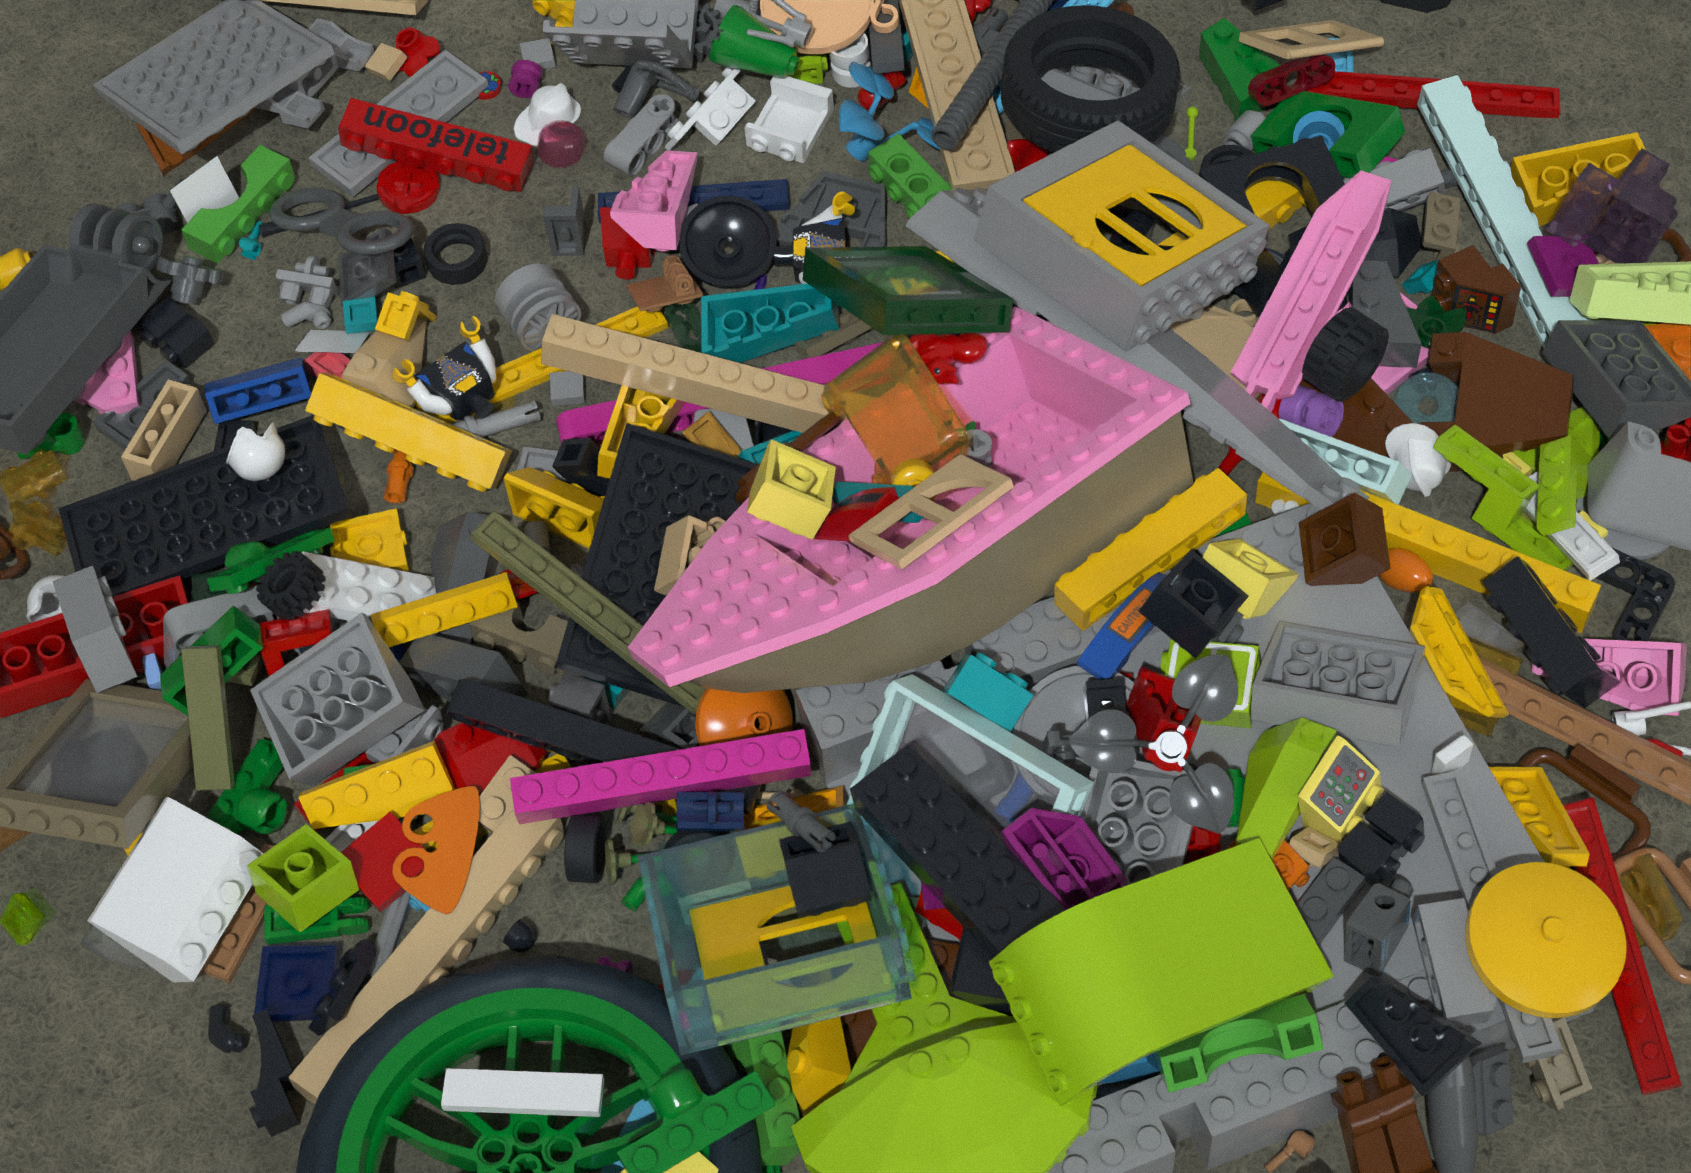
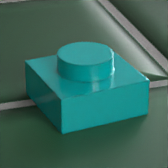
M1438 260L1420 265L1401 284L1408 294L1411 295L1421 291L1425 294L1433 290Z
M375 297L343 301L344 325L347 334L375 331L378 321Z

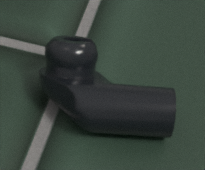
M224 1005L211 1006L209 1008L208 1023L209 1041L222 1052H241L245 1047L246 1037L242 1032H235L234 1029L228 1026V1007Z

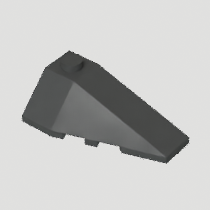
M466 512L440 525L431 552L432 577L435 580L436 594L495 575L499 561L470 539L471 533L488 515ZM469 623L440 631L436 635L472 645L474 641Z

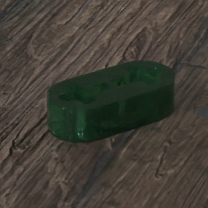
M674 303L666 305V320L680 347L700 353L701 318L693 304ZM680 311L682 314H685L686 320L682 321L679 315H675V313ZM691 330L694 336L699 337V339L693 341L692 338H688L687 332Z

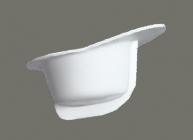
M563 83L557 86H543L535 91L530 105L516 119L514 125L515 135L518 139L534 146L548 144L557 139L579 118L581 112L580 104L570 96Z
M1416 423L1402 424L1395 427L1387 435L1385 441L1387 453L1390 459L1399 461L1412 474L1406 488L1413 491H1421L1424 497H1428L1431 494V490L1440 485L1444 475L1449 472L1451 462L1433 448L1439 437L1435 431L1425 425Z

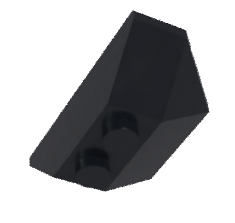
M1386 208L1379 232L1364 260L1387 261L1394 279L1399 278L1423 246L1416 215ZM1307 226L1288 234L1290 248L1299 243Z

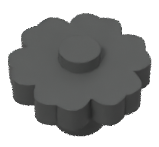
M183 255V260L159 256L156 268L160 272L172 275L169 290L172 292L171 299L192 305H197L198 298H202L205 282L222 284L225 271L202 265V259Z

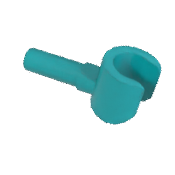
M256 222L248 238L242 237L239 240V246L243 249L241 256L255 260L261 253L262 245L257 242V238L260 234L259 225H262V222Z

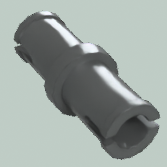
M777 791L770 797V800L776 806L768 802V811L787 824V829L794 836L800 835L820 853L825 852L831 847L832 843L825 838L827 837L834 841L835 834L814 818L813 811L807 807H800L784 791Z

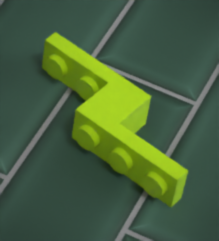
M1585 407L1570 412L1567 437L1540 445L1538 482L1540 486L1538 488L1536 529L1543 536L1575 527L1576 499L1588 496V464L1599 453L1600 426L1586 411Z
M1453 425L1438 437L1433 448L1441 453L1446 460L1455 463L1470 474L1475 481L1489 488L1472 516L1474 521L1479 523L1484 530L1494 534L1509 545L1514 551L1564 571H1568L1574 565L1547 535L1543 536L1536 529L1537 526L1522 516L1540 485L1457 425Z

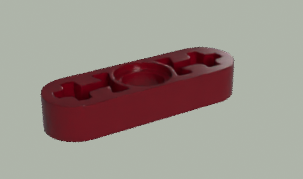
M1326 54L1297 58L1256 75L1249 83L1248 94L1252 100L1263 106L1272 105L1330 80L1335 72V61ZM1292 71H1297V80L1293 85L1287 86V76Z

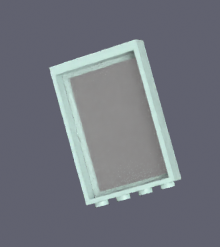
M913 674L893 680L888 685L884 693V706L881 714L877 716L873 723L872 731L874 733L869 746L865 748L861 755L860 762L862 765L858 776L853 780L850 788L906 745L910 744L1004 845L1005 842L1000 831L1030 808L1081 816L1093 786V781ZM849 788L850 797H849L848 803H847V805H846V809H848V810L851 811L852 813L856 814V815L859 816L860 818L864 819V818L855 810L854 803H853V799H852L851 792H850V788Z

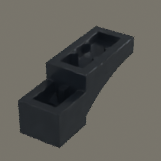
M265 1009L252 1015L260 1041L261 1070L258 1087L250 1092L255 1105L249 1109L258 1129L265 1126L270 1136L273 1137L300 1123L287 1095L288 1091L294 1089L288 1078L294 1069L274 1022Z

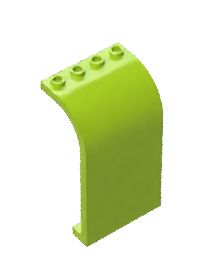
M1260 838L1082 902L1029 930L989 961L993 977L997 984L1001 986L1010 1004L1011 1013L1015 1020L1019 1022L1028 1040L1029 1049L1033 1056L1037 1058L1046 1076L1047 1085L1050 1091L1055 1094L1060 1106L1074 1101L1103 1079L1158 1050L1301 993L1305 995L1313 992L1334 977Z

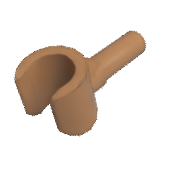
M1295 1131L1286 1147L1282 1149L1283 1151L1269 1161L1264 1168L1268 1173H1272L1290 1158L1294 1152L1305 1159L1314 1148L1315 1139L1304 1131Z

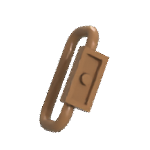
M1644 847L1613 861L1619 881L1622 873L1642 863L1650 862L1657 865L1691 911V857L1682 861L1678 868L1664 852L1655 848ZM1620 881L1635 930L1665 972L1673 980L1684 985H1691V970H1687L1679 965Z

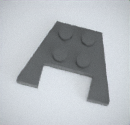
M824 171L800 196V202L791 211L787 210L780 217L781 222L774 228L776 232V247L793 246V229L801 226L830 207L833 197L841 191L852 196V200L847 203L855 207V212L850 216L842 213L841 218L845 219L847 236L862 239L861 247H885V185Z

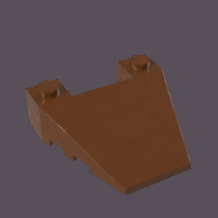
M1467 332L1432 334L1429 364L1438 383L1460 384L1455 421L1421 422V425L1432 429L1438 436H1441L1453 425H1457L1502 459L1504 458L1503 454L1523 449L1525 452L1538 448L1542 444L1568 436L1574 384L1572 374ZM1451 462L1449 472L1464 471Z

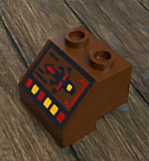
M1474 245L1438 260L1432 296L1438 301L1445 312L1458 308L1465 309L1466 323L1464 327L1496 334L1512 327L1521 286L1503 263L1491 268Z

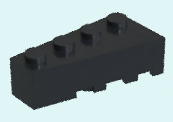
M1518 556L1483 582L1490 592L1486 598L1497 612L1504 611L1509 618V621L1505 623L1507 628L1517 640L1524 639L1529 646V649L1525 651L1527 656L1537 668L1544 667L1549 674V677L1545 680L1557 696L1563 694L1586 708L1620 683L1613 672L1607 671L1596 663L1601 658L1600 655L1581 635L1576 636L1575 632L1578 631L1576 624L1562 608L1557 609L1555 607L1558 601L1532 567Z

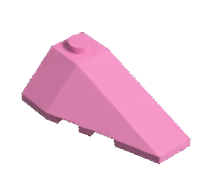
M666 150L648 166V173L643 178L636 177L632 181V188L630 190H622L617 194L610 211V216L644 248H653L658 251L677 249L682 224L686 217L698 153Z
M1585 639L1601 657L1596 663L1607 671L1613 672L1620 681L1618 685L1601 696L1600 699L1628 708L1629 710H1636V712L1682 702L1686 677L1687 644ZM1532 662V673L1545 678L1549 677L1543 666L1537 668ZM1680 711L1664 715L1679 716Z

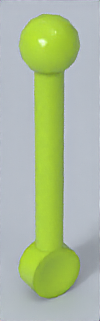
M1194 106L1189 107L1186 111L1187 117H1189L1188 145L1185 150L1187 155L1185 156L1190 161L1194 160L1197 155L1194 149L1195 118L1199 112Z

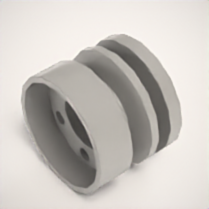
M545 264L526 265L511 273L497 289L494 299L496 309L505 322L511 326L512 332L518 337L522 346L528 351L542 348V340L552 314L580 321L582 316L579 305L572 299L571 294L564 289V285L556 273Z

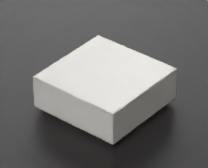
M1463 735L1440 750L1435 755L1431 774L1437 775L1463 767L1469 762L1473 743Z

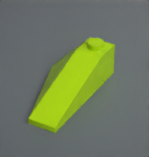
M1303 717L1264 730L1248 757L1236 846L1260 838L1271 860L1273 859L1301 814L1298 795L1335 740L1337 730Z

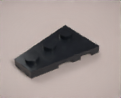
M1378 976L1369 978L1344 1003L1385 1053L1396 1063L1397 1067L1421 1096H1425L1435 1089L1482 1044V1042Z

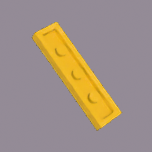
M507 572L373 613L371 618L375 629L389 648L517 608L518 605Z

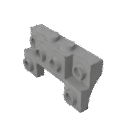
M318 18L307 30L330 43L335 55L328 58L322 66L313 68L302 75L296 83L287 85L276 92L275 96L270 100L263 101L255 106L258 109L280 113L281 119L285 124L307 129L325 110L322 100L312 98L338 68L359 72L375 52L372 44L348 35L332 21Z

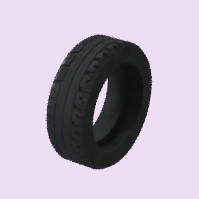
M1080 5L1062 7L1044 12L1029 20L1010 39L1004 55L1001 103L1010 122L1025 138L1052 153L1115 121L1122 122L1150 143H1153L1167 130L1174 115L1180 80L1179 60L1173 47L1162 33L1137 16L1101 6ZM1066 65H1097L1125 75L1140 89L1130 95L1117 99L1086 100L1057 91L1044 82L1040 76L1052 69Z

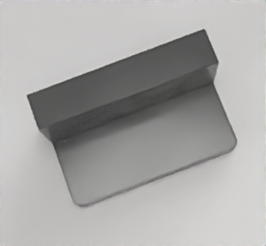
M572 187L570 206H544L543 217L552 256H584L587 224L579 187Z

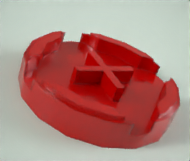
M401 161L392 163L382 170L376 184L377 195L382 205L392 212L401 214L417 213L427 209L436 201L440 192L439 177L435 170L424 167H412Z

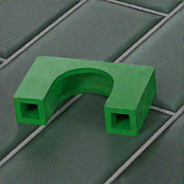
M1303 91L1282 100L1250 137L1256 154L1274 146L1282 147L1293 144L1295 126L1303 116L1315 111L1330 112L1339 118L1345 132L1333 144L1329 152L1340 175L1353 178L1359 171L1370 173L1403 136L1405 129L1398 106Z

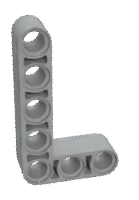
M257 586L249 587L235 594L228 595L226 593L174 607L163 618L165 666L168 668L182 655V648L191 646L233 605L257 623L280 618L258 600Z

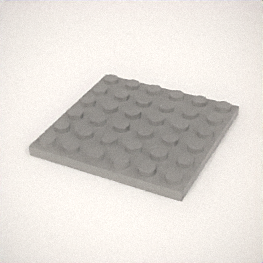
M225 0L93 84V87L104 100L177 152L183 154L195 149L200 142L209 136L221 132L226 125L235 119L244 117L250 112V109L261 102L270 100L275 96L276 92L287 85L296 83L302 75L313 68L322 66L328 58L335 55V52L330 43L260 0Z

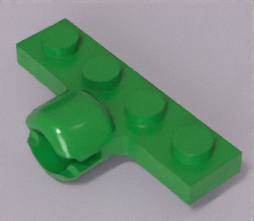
M331 528L306 532L271 548L258 541L235 544L229 549L225 557V566L230 568L207 578L211 592L226 590L227 594L230 595L247 589V584L260 582V576H266L267 574L264 569L268 565L272 568L275 565L273 560L277 557L282 560L283 554L286 552L292 554V551L299 553L303 551L321 554L323 546L335 541Z
M264 739L258 740L234 775L235 786L232 789H224L206 815V818L235 834L245 829L261 834H272L284 825L288 813L287 802L284 798L280 797V793L268 790L284 767L273 742Z
M686 1068L678 1069L655 1082L649 1091V1097L661 1116V1126L618 1151L616 1155L627 1173H664L772 1109L776 1104L756 1070L715 1095L707 1096L702 1092L690 1070Z

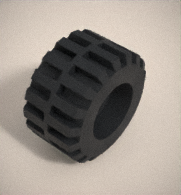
M1353 307L1343 309L1324 325L1312 342L1302 368L1303 379L1337 402L1348 400L1364 387L1381 363L1388 344V330Z

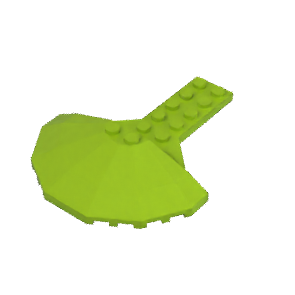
M901 882L871 893L872 900L866 903L886 968L891 973L892 988L865 994L877 1026L840 1092L822 1102L791 1126L806 1169L811 1173H1048L1056 1163L1060 1164L1067 1156V1149L1078 1136L1083 1137L1089 1130L1093 1099L1096 1098L1097 1084L1074 1101L1060 1106L1055 1094L1050 1091L1047 1085L1046 1076L1037 1058L1033 1056L1029 1049L1028 1040L1019 1022L1012 1016L974 1005L949 995ZM848 922L836 923L845 947H853L855 944Z

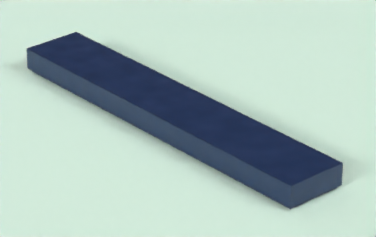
M787 179L692 186L688 206H691L695 203L699 205L713 197L738 196L754 202L764 211L789 210ZM621 191L598 193L599 224H601L600 208L612 207L617 194Z

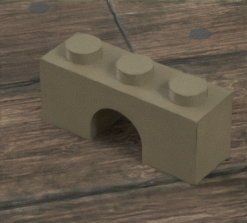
M517 602V608L469 622L473 640L479 647L488 650L494 648L502 651L507 657L516 662H523L525 660L535 664L539 670L546 674H554L556 672L563 675L567 672L554 667L568 621L550 614L546 622L539 629L530 632L521 631L519 627L524 618L520 604Z

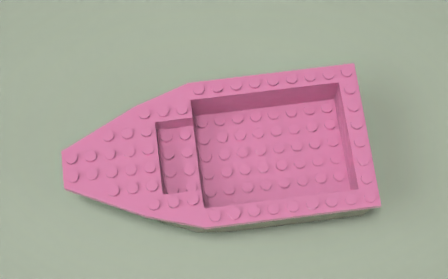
M1014 306L1011 312L1009 332L977 333L983 335L988 343L987 351L979 361L971 364L958 362L952 364L957 370L955 374L959 380L958 384H930L924 378H918V373H916L906 381L898 383L893 390L869 403L865 409L852 418L844 420L840 426L827 435L818 438L812 445L802 451V453L835 466L834 482L891 484L890 480L893 470L904 460L912 458L924 460L936 472L957 457V449L945 447L947 441L955 437L950 430L949 423L952 421L956 422L963 429L966 424L975 421V429L986 432L992 440V463L989 468L1011 478L1014 486L1011 490L902 570L852 542L811 540L802 535L793 534L787 529L769 521H762L754 515L747 513L748 497L705 543L630 643L628 650L635 661L668 687L688 681L706 689L739 693L864 683L940 661L953 652L970 646L1006 624L1053 590L1054 584L1059 581L1064 573L1072 572L1087 561L1092 553L1100 552L1106 548L1119 534L1127 533L1137 526L1146 515L1155 513L1165 506L1174 495L1182 494L1189 486L1194 484L1181 410L1191 404L1188 393ZM964 487L948 490L937 494L933 502L954 512L986 488ZM833 500L831 504V509L835 506ZM923 518L919 523L896 522L878 536L904 549L937 524L926 518Z

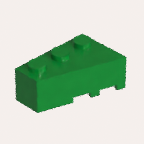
M1223 18L1201 32L1199 58L1214 85L1218 86L1223 95L1224 103L1226 106H1229L1236 121L1246 110L1261 112L1269 107L1252 100L1248 94V86L1256 75L1280 66V64L1263 50L1239 42L1241 31L1226 18Z

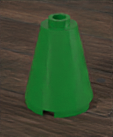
M731 6L718 28L722 31L718 40L714 39L709 60L716 65L784 79L788 74L794 75L800 63V58L797 57L798 50L784 43L747 35L746 31L748 29L772 34L776 33L743 7Z

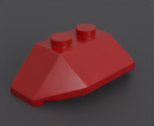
M459 723L440 732L434 740L455 788L476 786L479 796L510 755L534 771L540 767L549 752L464 723Z

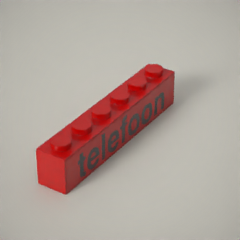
M350 98L338 127L341 146L351 151L371 153L382 159H393L405 162L412 167L432 169L443 175H455L466 178L473 183L493 185L504 191L513 190L521 192L533 163L532 145L354 98Z

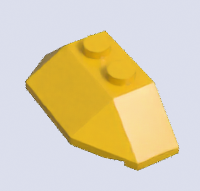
M1426 586L1420 591L1409 632L1417 645L1425 646L1424 658L1453 707L1487 717L1504 718L1508 716L1509 713L1442 588Z

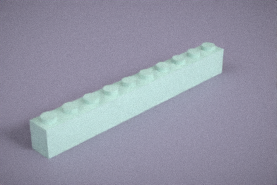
M1458 75L1422 85L1417 105L1499 264L1503 263L1520 284L1521 290L1518 300L1542 347L1545 348L1558 320L1591 319L1581 315L1580 311L1569 302L1570 297L1551 296L1527 245V242L1533 236H1543L1539 230L1538 219L1533 212L1529 211L1525 203L1523 190L1521 187H1517L1512 179L1510 166L1507 161L1502 160L1498 152L1497 141L1493 136L1489 135L1482 113L1475 109L1469 88L1463 86Z

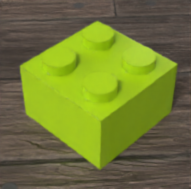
M307 824L247 865L256 894L299 932H302L359 890L351 861Z

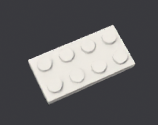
M301 552L324 572L323 575L326 578V581L322 582L325 585L324 591L318 592L321 598L318 602L313 600L311 604L314 607L310 611L305 608L303 610L304 613L329 609L331 618L350 621L360 613H364L372 623L371 614L436 594L435 580L431 576Z

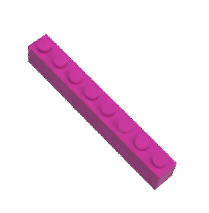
M801 729L510 778L514 812L520 825L645 804L646 802L652 803L676 799L677 792H717L811 776V767L805 731Z

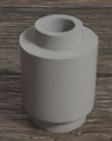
M1244 111L1226 131L1224 145H1238L1252 151L1254 147L1250 135L1266 119L1265 116L1257 111Z

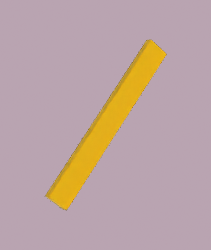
M638 307L595 324L596 326L642 338L668 328V322L661 310L640 312ZM542 348L496 367V381L492 384L495 395L490 401L493 404L550 380V373L566 370L541 364ZM417 402L415 404L418 411L450 424L456 421L449 415L426 412Z

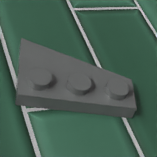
M164 360L136 384L140 406L120 414H116L115 411L104 412L93 421L97 431L125 450L167 380L190 385L191 381L188 375L168 360Z

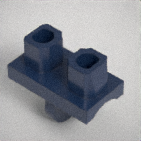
M711 791L677 792V831H744V793Z

